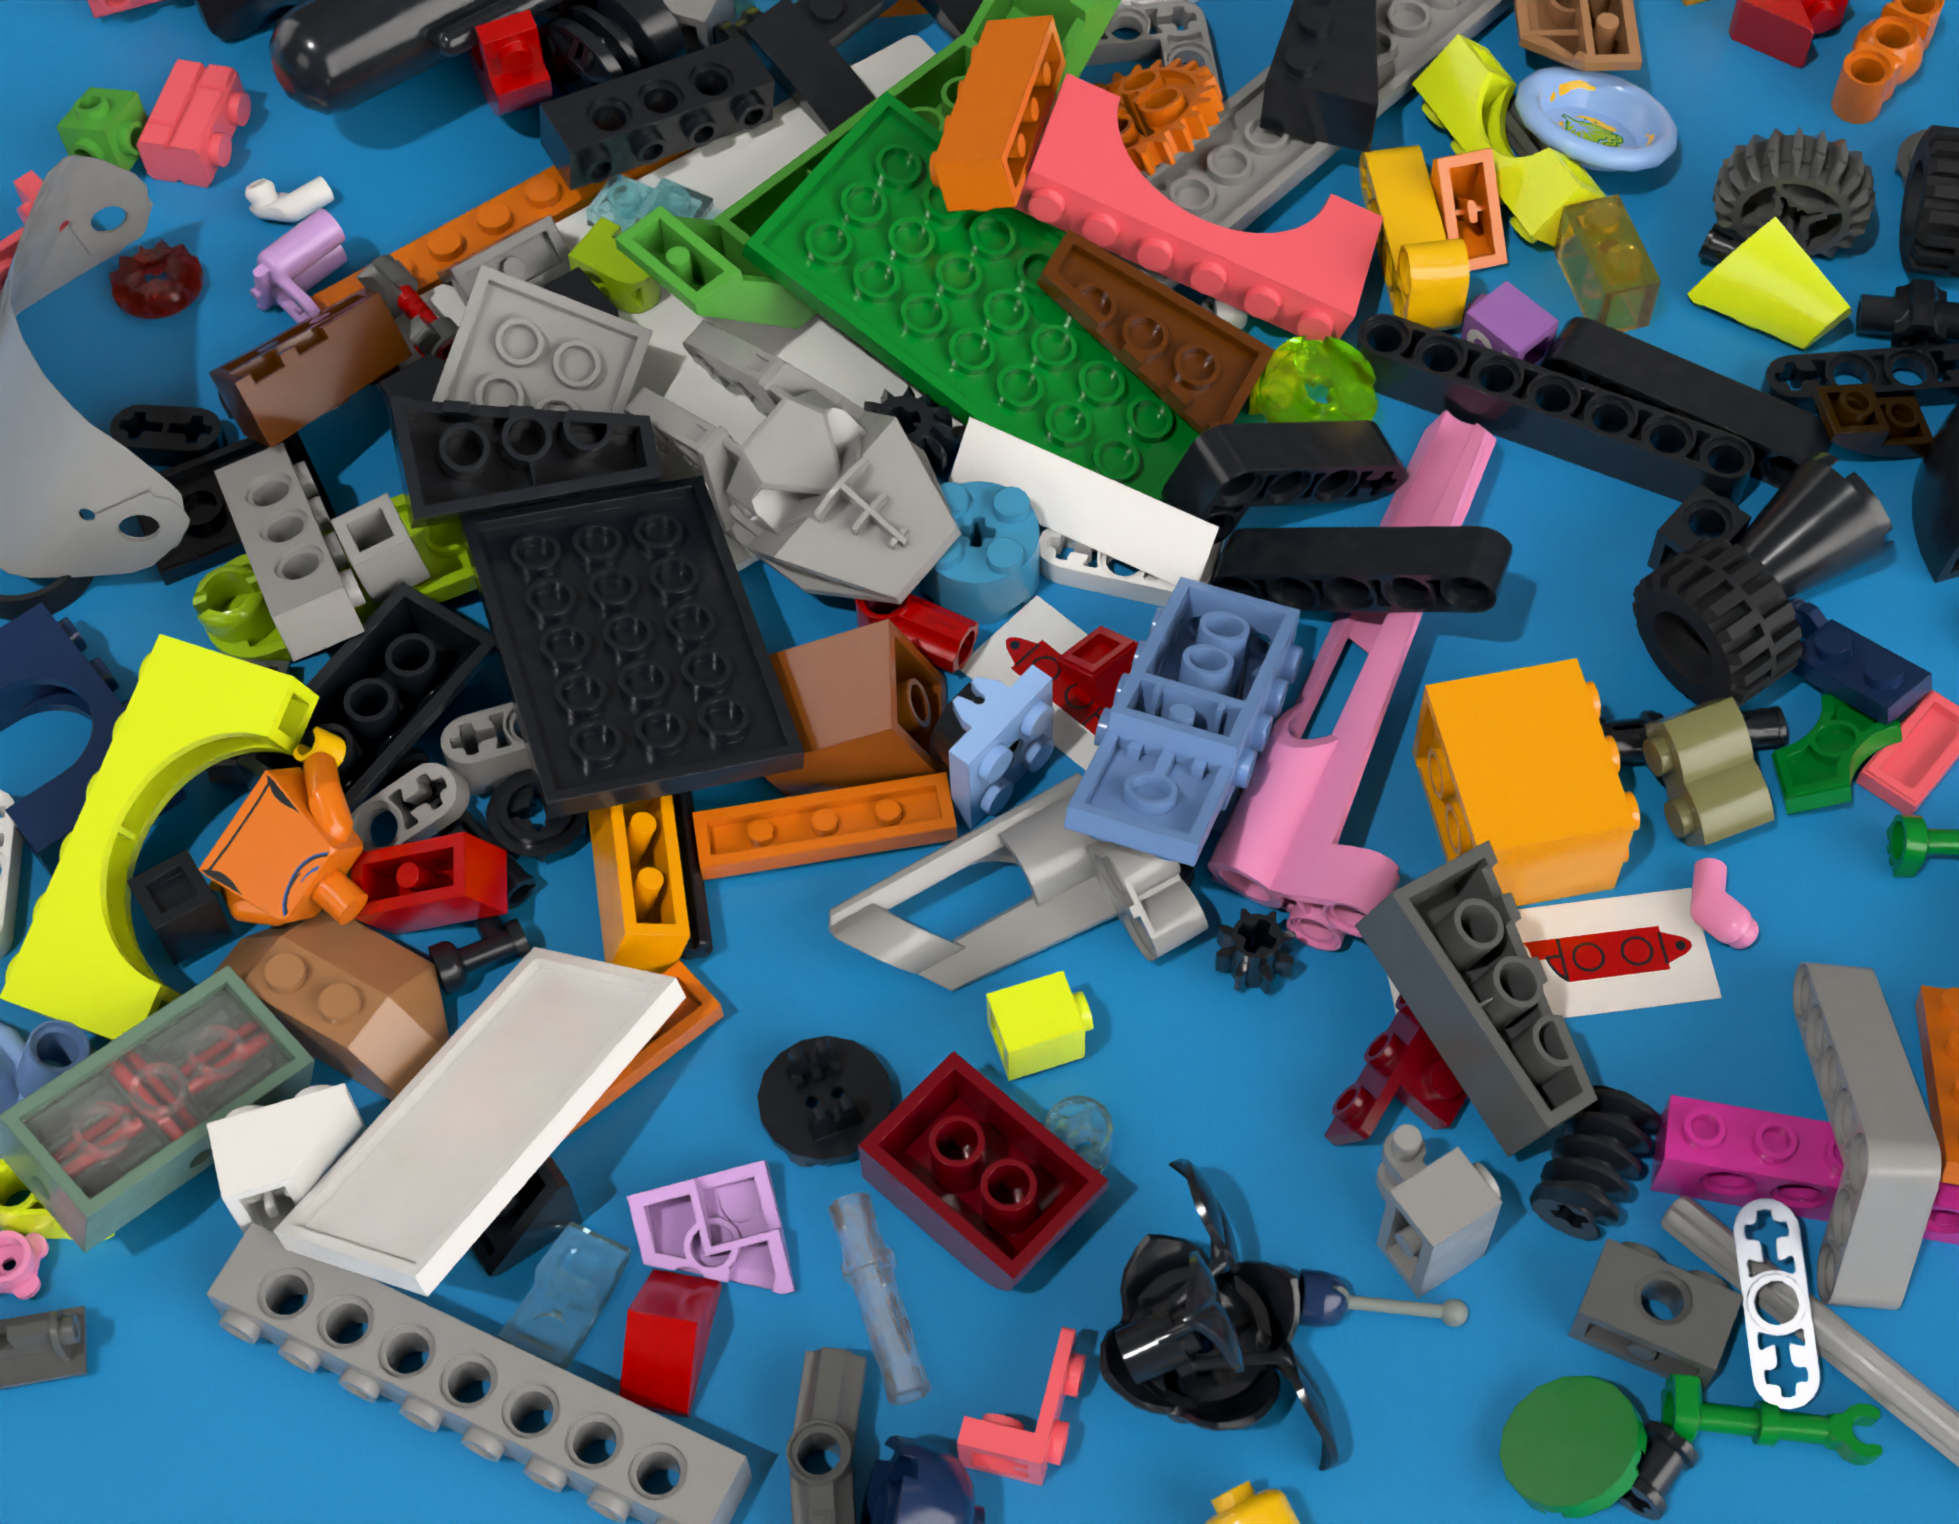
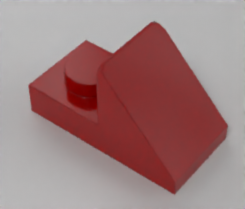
M1737 0L1728 32L1731 39L1791 66L1802 68L1806 61L1813 34L1840 29L1848 0Z

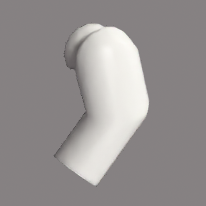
M321 176L290 193L276 192L273 182L264 178L252 182L245 190V196L251 203L249 210L256 217L288 223L302 220L335 199L329 185Z

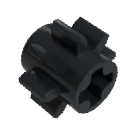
M1244 908L1241 909L1240 920H1238L1234 928L1228 925L1219 926L1217 943L1222 949L1216 952L1215 969L1216 971H1230L1235 980L1234 990L1239 991L1245 986L1248 988H1260L1265 994L1270 993L1271 982L1277 974L1282 977H1291L1294 959L1289 953L1294 950L1296 933L1295 931H1281L1280 926L1276 922V912L1271 911L1266 916L1263 914H1250Z

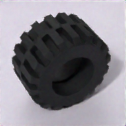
M1931 125L1915 149L1906 180L1899 228V249L1906 272L1959 278V128Z
M1710 537L1699 540L1641 579L1640 584L1634 589L1633 596L1635 602L1632 603L1633 614L1637 620L1636 627L1646 646L1645 648L1664 676L1687 698L1690 697L1697 705L1714 699L1733 697L1739 707L1793 670L1798 664L1797 659L1802 655L1803 647L1799 641L1802 638L1801 628L1795 618L1796 612L1791 601L1788 600L1783 592L1782 586L1769 573L1762 562L1757 558H1753L1745 548L1738 544L1732 545L1727 539L1716 537L1712 540Z

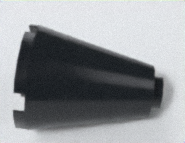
M1816 451L1802 460L1735 542V544L1745 548L1753 558H1757L1766 566L1769 573L1782 586L1783 592L1788 599L1881 557L1894 545V541H1885L1884 535L1893 528L1879 499L1855 472L1844 478L1831 468L1839 459L1829 453Z

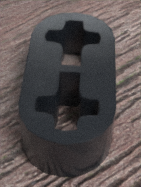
M146 404L132 405L122 409L115 415L110 425L112 438L151 466L173 467L228 445L227 437L218 416L212 411L202 408ZM144 429H150V431L142 432ZM200 433H207V434H208V435H201V436H199ZM196 440H197V443H192V444H190V443L188 442V441H191V442H192V441H196Z

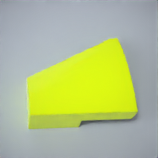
M1776 216L1728 255L1687 293L1694 304L1700 307L1705 306L1731 317L1738 323L1754 330L1759 329L1779 338L1780 341L1803 351L1852 314L1849 304Z

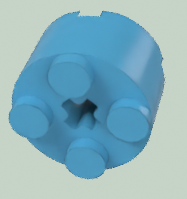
M984 481L960 484L956 482L943 483L940 487L961 535L920 581V588L926 598L928 595L937 605L974 620L978 624L998 622L1007 618L1008 611L1023 601L1025 606L1037 590L1040 579V532L1037 516L1030 505L1028 495L1020 488L1006 487Z

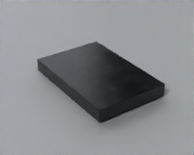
M297 431L280 443L284 444L293 465L305 461L319 492V495L316 496H320L329 518L332 520L336 518L334 509ZM245 438L158 472L182 494L184 511L190 518L189 527L178 547L170 550L156 563L166 586L246 554L214 471L270 447L253 439ZM136 515L144 536H149L158 530L159 524L155 519L145 515Z

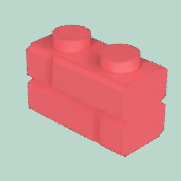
M178 59L175 62L136 143L148 175L156 180L175 183L181 180L184 184L205 188L211 185L218 167H226L230 161L232 154L231 139L237 126H245L250 116V97L244 92L238 72L232 67L209 64L208 67H205L201 62Z

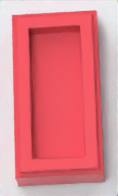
M1934 690L1924 695L1900 723L1902 742L1878 750L1860 771L1856 780L1857 784L1905 815H1913L1959 759V706Z

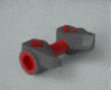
M382 255L374 259L356 278L366 289L380 292L394 320L402 313L407 316L411 321L410 340L414 343L413 347L422 357L432 354L447 361L459 328L458 325L449 317L439 318L416 292L418 288L416 278L402 262L395 260L391 255Z

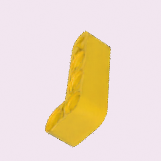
M1413 145L1361 152L1359 158V178L1365 207L1367 210L1383 217L1376 241V249L1393 314L1438 331L1460 328L1470 279L1467 248L1462 238L1446 239L1421 147Z

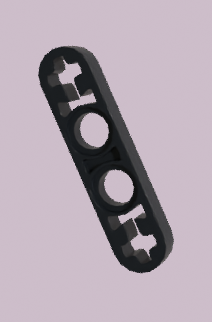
M1959 343L1786 355L1776 358L1769 364L1761 385V392L1812 414H1819L1811 394L1815 386L1838 385L1833 376L1840 373H1850L1861 379L1863 384L1871 383L1877 398L1916 396L1920 407L1957 404L1959 402V369H1957L1959 368ZM1897 369L1912 370L1921 377L1923 383L1915 386L1902 384L1894 378L1892 372ZM1781 381H1789V382H1790V385L1792 386V388L1799 389V390H1797V391H1796V390H1791V389H1790V386L1788 385V383H1786V382H1781Z

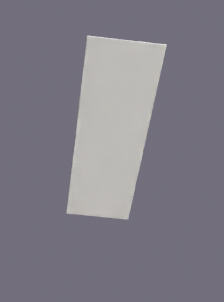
M969 417L949 478V482L959 484L984 481L1006 487L1020 488L1028 495L1030 505L1037 516L1039 525L1175 586L1180 577L1200 582L1219 529L1216 525Z

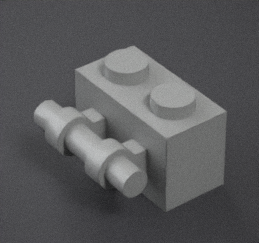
M1403 1124L1386 1137L1382 1150V1162L1376 1175V1185L1383 1200L1386 1201L1376 1245L1419 1299L1485 1255L1502 1201L1500 1200L1499 1187L1491 1173L1478 1162L1472 1164L1459 1147H1456L1427 1166L1424 1163L1426 1146L1419 1129L1410 1124Z

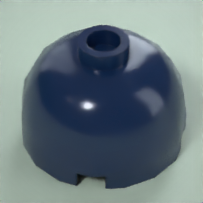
M898 1435L888 1438L884 1445L895 1450L890 1462L876 1459L864 1496L859 1524H985L984 1508L975 1505L974 1485L966 1469L956 1457L946 1449L926 1441Z

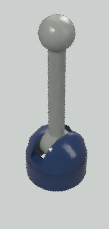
M1302 1269L1299 1275L1300 1320L1298 1326L1318 1328L1332 1326L1341 1320L1349 1309L1439 1318L1450 1327L1461 1326L1468 1317L1466 1305L1458 1299H1449L1443 1304L1355 1296L1349 1295L1345 1284L1337 1276L1328 1272Z

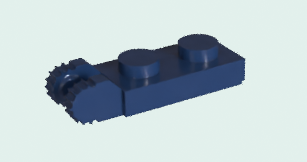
M1799 597L1790 600L1796 612L1795 618L1800 625L1802 638L1805 639L1803 642L1800 641L1803 647L1802 655L1797 659L1798 664L1791 670L1792 673L1884 725H1889L1932 690V673L1831 619L1828 621L1816 605L1810 602L1806 603L1804 599L1801 600Z

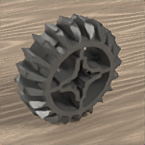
M1800 127L1794 135H1784L1775 128L1769 139L1753 134L1747 146L1735 145L1732 155L1728 159L1723 160L1722 167L1718 171L1717 183H1715L1713 193L1717 223L1721 227L1748 239L1776 216L1810 259L1819 253L1834 258L1839 247L1852 248L1855 238L1858 235L1864 234L1866 226L1869 224L1870 213L1874 210L1876 192L1873 191L1874 178L1872 167L1865 165L1861 151H1849L1847 149L1846 139L1834 142L1827 141L1824 130L1816 136H1808L1803 134Z

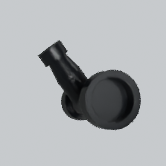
M499 915L476 919L474 922L481 940L458 949L449 941H441L427 947L432 963L435 964L438 978L447 996L462 990L468 982L467 973L513 954H516L517 958L521 959L531 951L517 918L504 924Z

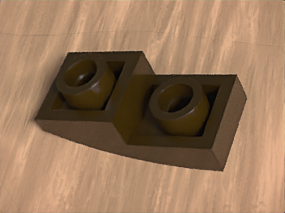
M1871 383L1815 386L1811 393L1830 441L1840 447L1873 456L1923 458L1933 439L1916 396L1877 398Z

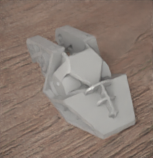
M703 320L683 342L684 348L695 363L704 368L713 380L725 388L731 384L742 391L756 409L766 416L763 422L740 445L734 441L728 431L722 426L716 427L645 387L625 407L623 412L625 414L650 416L654 440L658 448L667 455L672 450L684 463L693 469L697 476H703L723 532L805 593L901 604L961 535L924 450L909 441L896 417L865 411L839 392L781 358Z

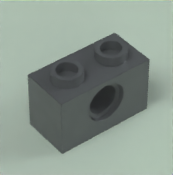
M1607 1238L1568 1336L1666 1379L1669 1378L1670 1374L1698 1376L1701 1379L1703 1394L1716 1372L1744 1295L1728 1289L1727 1284L1722 1279L1711 1273L1700 1270L1687 1272L1661 1261L1655 1251L1635 1242L1619 1243ZM1644 1300L1662 1302L1672 1312L1673 1319L1659 1320L1650 1316L1644 1310L1641 1302Z

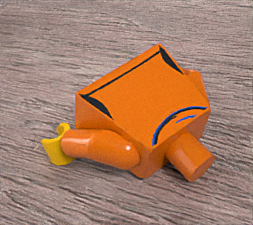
M316 726L313 729L315 735L313 747L310 748L299 744L293 751V757L297 761L304 763L303 770L300 767L266 770L198 869L211 879L210 889L221 892L235 920L282 926L285 923L314 918L323 909L340 925H344L353 920L367 903L368 894L346 876L362 853L363 842L352 829L354 822L340 784L338 767L343 762L346 753V744L341 737Z

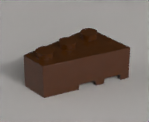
M363 288L210 371L209 374L243 435L272 448L319 416L342 406L350 399L351 395L368 384L369 386L377 385L379 382L400 371L399 364L411 357L412 353L380 292Z

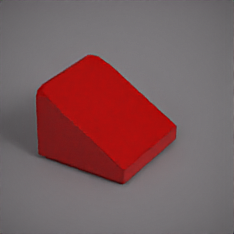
M1099 626L1060 655L1056 662L1058 667L1096 704L1102 708L1107 707L1111 709L1122 674H1130L1133 658L1139 642L1106 627Z

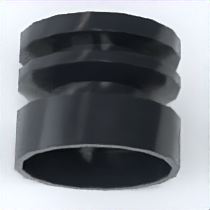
M578 0L577 4L575 3L563 8L559 12L558 17L550 19L538 32L546 69L564 95L686 55V44L682 31L663 0Z

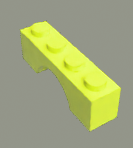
M1457 34L1412 83L1425 100L1421 108L1426 116L1440 128H1447L1454 137L1450 146L1456 154L1492 148L1499 202L1502 205L1506 204L1514 214L1510 219V223L1528 242L1535 244L1537 240H1540L1560 249L1609 200L1578 161L1568 158L1563 153L1548 147L1533 155L1525 157L1515 156L1507 140L1505 121L1507 108L1517 84L1488 48Z

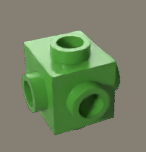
M89 87L82 97L76 100L73 107L58 123L56 128L68 156L79 155L99 158L129 171L140 157L136 143L148 117L137 91Z

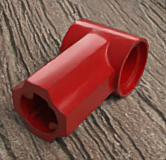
M909 594L901 604L855 599L858 628L890 619L932 665L954 674L957 670L964 668L972 655L973 646L979 634L978 622L913 594ZM881 611H890V612H891V613H889V614H883V615L876 614V613L881 612Z

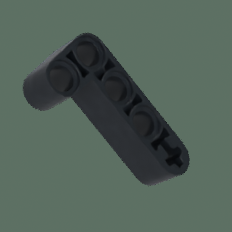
M1374 421L1223 424L1206 430L1194 440L1164 485L1161 495L1164 503L1218 526L1219 529L1213 543L1214 545L1231 534L1249 507L1375 501L1389 495L1402 484L1406 477V469Z

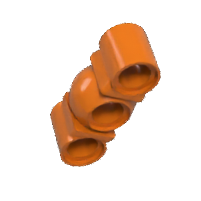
M1892 0L1883 7L1880 18L1873 19L1860 29L1852 44V51L1844 59L1831 99V107L1837 117L1852 124H1866L1874 121L1879 116L1883 103L1891 98L1895 86L1906 82L1919 69L1924 57V51L1931 42L1945 2L1944 0Z

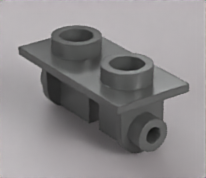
M84 1306L0 1320V1389L87 1374L86 1308Z

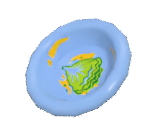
M1556 66L1538 69L1518 85L1515 107L1524 126L1542 141L1544 145L1563 153L1572 160L1578 161L1582 167L1608 172L1618 170L1639 171L1659 166L1676 151L1678 129L1668 110L1648 92L1618 76L1601 71H1581L1569 66Z

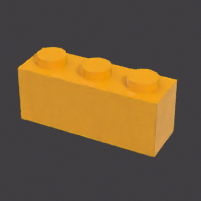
M672 795L588 812L604 959L607 963L662 974L679 961L690 938Z

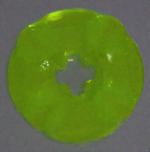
M1307 335L1294 337L1284 342L1274 351L1260 375L1255 404L1268 423L1371 421L1377 411L1378 399L1375 401L1376 394L1373 385L1376 382L1373 368L1357 349L1337 338L1326 336L1324 341L1314 339L1304 341ZM1307 383L1314 389L1321 384L1327 387L1329 392L1325 399L1328 403H1318L1312 400L1307 395L1308 391L1304 385Z

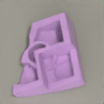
M767 1159L627 1196L644 1265L672 1271L677 1269L703 1275L705 1278L727 1283L732 1281L772 1290L773 1293L786 1294L796 1290Z

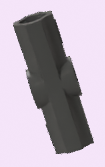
M821 1347L819 1350L805 1351L794 1430L787 1442L786 1449L790 1471L792 1524H857L854 1490L856 1471L854 1453L867 1360L866 1357L857 1356L850 1353L847 1349ZM821 1450L831 1451L840 1458L834 1469L821 1475L811 1474L802 1467L808 1456Z

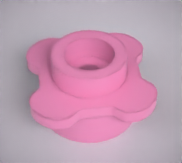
M0 1231V1293L14 1294L18 1299L26 1300L33 1297L41 1287V1280L37 1276L40 1260L49 1251L48 1243L42 1235L30 1233L24 1237L15 1231ZM10 1260L16 1261V1266L12 1270H4L7 1262Z

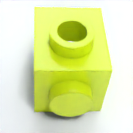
M1064 971L986 994L987 1023L1008 1081L1085 1057V1032L1094 1028L1092 1015L1083 992H1071Z

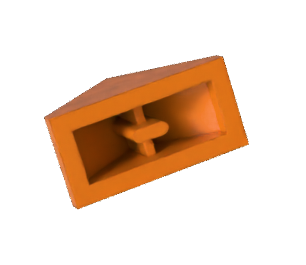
M1492 148L1433 159L1430 181L1446 239L1462 238L1464 240L1469 259V271L1508 263Z

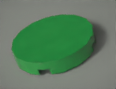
M1564 1376L1538 1386L1516 1405L1503 1428L1499 1455L1506 1479L1532 1509L1546 1514L1545 1511L1561 1513L1564 1518H1583L1609 1508L1632 1488L1640 1473L1636 1466L1641 1459V1451L1646 1454L1647 1436L1640 1414L1614 1384L1592 1376Z

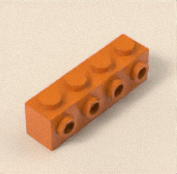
M1053 15L986 21L978 45H974L972 48L971 63L965 79L960 80L958 84L957 99L951 115H947L945 118L944 133L938 149L933 151L930 157L931 180L936 188L941 189L948 211L973 210L984 212L993 208L1016 207L1066 66Z

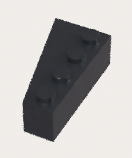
M1294 0L1266 77L1259 128L1361 152H1370L1378 110L1376 0Z
M389 396L386 409L411 529L461 521L460 517L655 484L662 477L650 416L581 410L554 411L509 405L508 407L475 405L464 401L444 400V402L412 400V397Z

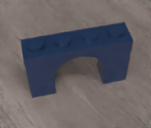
M41 602L0 628V732L23 718L45 711H69L85 716L92 721V732L89 742L76 762L57 777L5 809L26 845L52 878L59 863L61 845L65 837L73 831L86 801V790L89 781L99 771L112 742L115 722L126 710L131 697L122 703L113 693L119 689V685L104 662L99 657L88 662L81 653L88 647L73 623L67 617L57 622ZM183 788L170 799L158 817L187 799Z

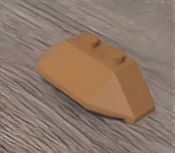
M1513 0L1520 47L1560 65L1569 66L1581 71L1641 70L1642 57L1633 0Z
M323 909L314 918L289 922L282 926H273L242 938L213 973L215 974L229 965L311 1056L391 1102L450 1039L435 964L354 919L347 924L340 925Z

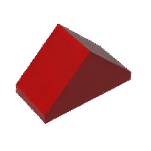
M657 1269L652 1270L627 1311L619 1396L652 1412L684 1418L690 1417L722 1288L721 1281Z

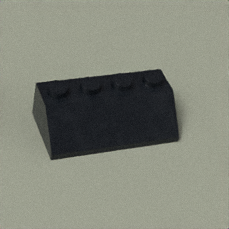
M403 581L363 623L362 626L365 632L351 637L306 685L320 697L300 744L310 748L313 747L315 742L313 729L316 726L341 737L345 741L346 753L343 762L338 767V773L351 814L497 653L491 634ZM268 751L242 754L236 760L250 793L266 770L300 767L303 770L304 764L297 761L293 755Z

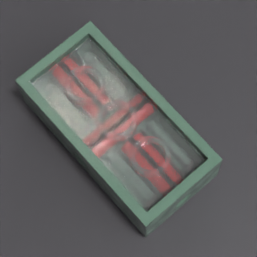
M227 965L1 1113L0 1157L80 1249L86 1253L214 1163L206 1123L226 1118L231 1111L242 1106H268L294 1098L298 1092L310 1087L315 1059L231 967Z

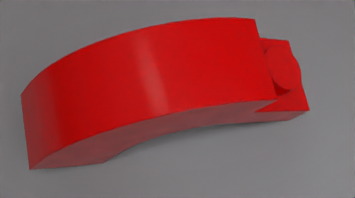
M530 9L475 26L479 45L467 50V55L484 96L497 117L552 100L551 78L543 61L538 29Z

